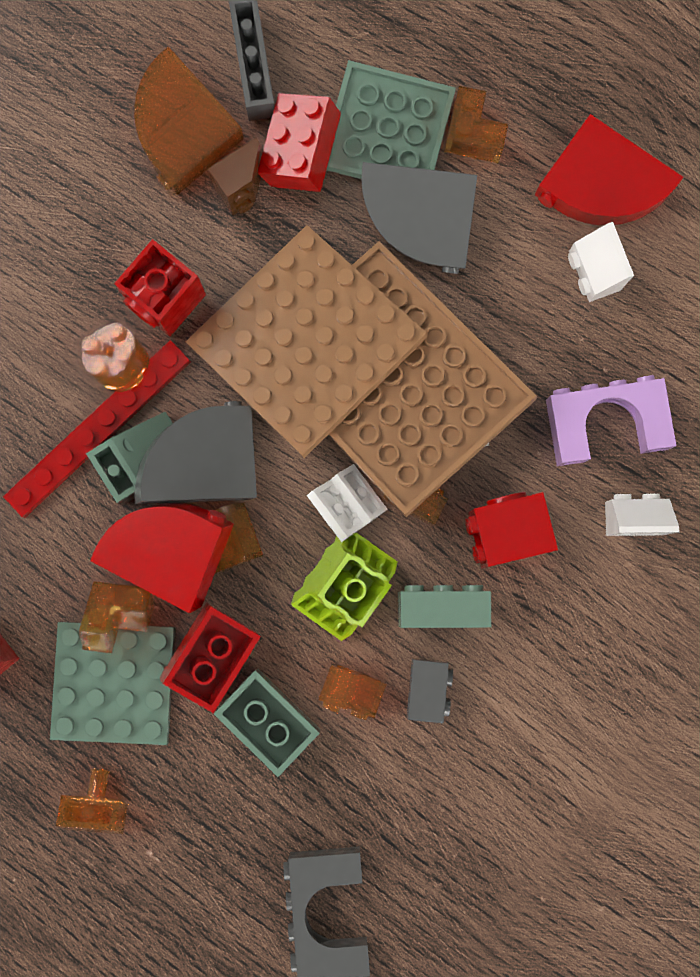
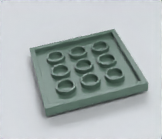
M348 60L336 103L341 116L327 170L362 179L363 162L435 170L456 87Z
M58 622L50 740L168 745L172 689L162 684L160 676L174 655L175 627Z

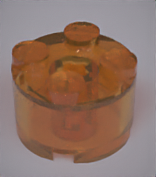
M112 323L104 326L91 335L86 336L81 342L83 366L103 387L123 392L132 389L144 378L142 374L147 367L148 369L149 366L148 352L135 336L121 324Z

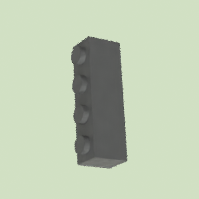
M228 0L248 120L272 118L275 106L257 0Z

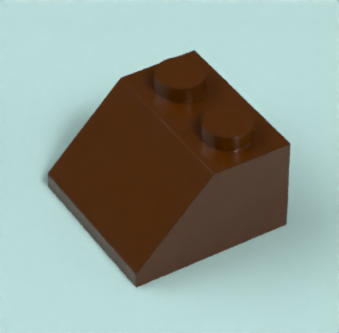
M254 138L208 168L214 190L232 216L238 212L242 214L248 211L257 198L261 178L257 171L262 156L260 143L257 138Z

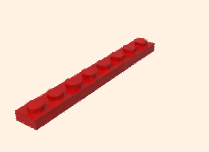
M171 340L167 342L14 485L3 498L21 517L26 518L89 459L86 453L110 439L185 369L191 361Z

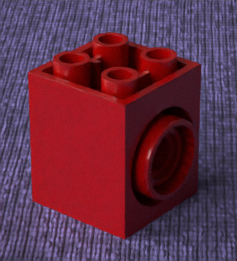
M153 239L114 283L125 298L123 300L124 304L149 326L153 328L157 326L169 337L172 336L206 296L199 277Z
M519 492L488 500L486 502L487 506L468 512V518L465 519L467 533L469 536L473 535L476 545L472 547L474 561L476 564L480 563L481 569L558 550L543 492L527 496L526 492Z

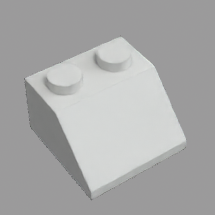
M613 222L574 242L569 250V263L573 270H577L580 278L578 280L580 291L583 295H587L589 302L621 291L634 276Z
M615 494L614 499L605 502L606 536L667 535L679 532V524L670 499H660V494H643L642 499H631V494Z

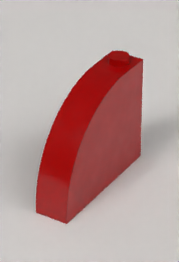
M590 114L540 183L535 196L538 197V200L548 208L553 207L574 220L593 225H606L611 222L614 225H619L640 219L654 211L670 196L684 177Z
M171 502L156 504L134 511L115 522L101 537L90 561L187 613H191L202 607L234 523L226 520V516L221 512L215 510L208 511L187 503Z

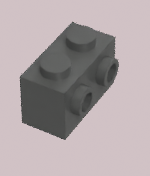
M412 659L406 716L408 720L444 723V716L450 715L451 699L446 698L447 686L452 687L453 669H448L449 663Z

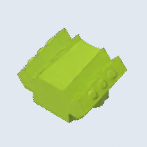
M357 532L343 542L336 536L334 543L325 549L321 560L313 571L305 577L303 587L294 593L291 605L340 641H343L353 634L358 625L361 627L365 625L392 585L388 582L395 574L398 562Z

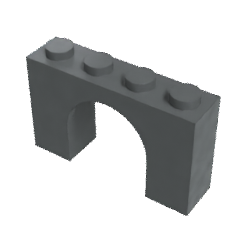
M360 846L290 852L288 862H283L284 880H290L291 892H286L287 911H292L293 922L288 923L289 942L295 941V953H290L291 972H297V977H369L367 937L344 939L323 937L311 927L306 915V907L309 900L319 890L329 886L362 883Z

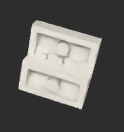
M354 464L339 472L331 480L307 495L341 542L388 510Z

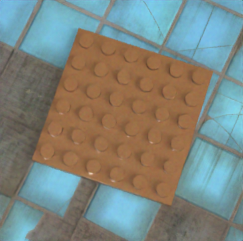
M306 225L209 318L186 343L285 441L305 458L428 335L426 331Z

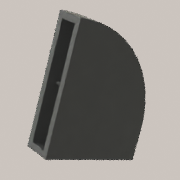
M363 162L361 180L365 205L382 237L406 257L424 264L440 266L444 273L459 274V269H465L477 175Z
M240 401L225 402L224 406H212L191 412L165 428L150 444L140 463L135 484V504L248 501L257 498L251 406H242Z

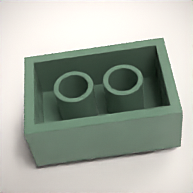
M424 585L404 586V591L398 592V627H491V591H483V585L462 586V591H453V585L433 586V591H424Z
M256 669L214 713L277 777L320 734V728L259 669Z

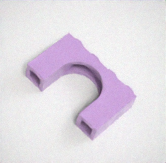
M654 375L637 378V382L627 384L626 380H616L610 382L608 387L599 388L598 384H589L582 386L581 391L570 392V388L554 390L553 395L546 399L557 466L583 463L591 459L586 433V419L591 408L600 403L618 404L632 415L636 425L641 454L669 450L676 446L664 378L655 379Z

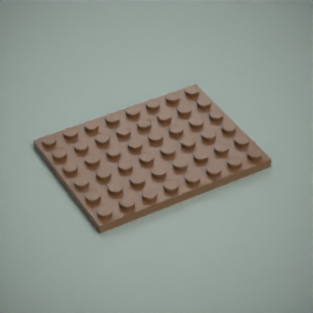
M378 241L352 266L426 331L428 337L329 436L399 511L407 517L537 399V396Z

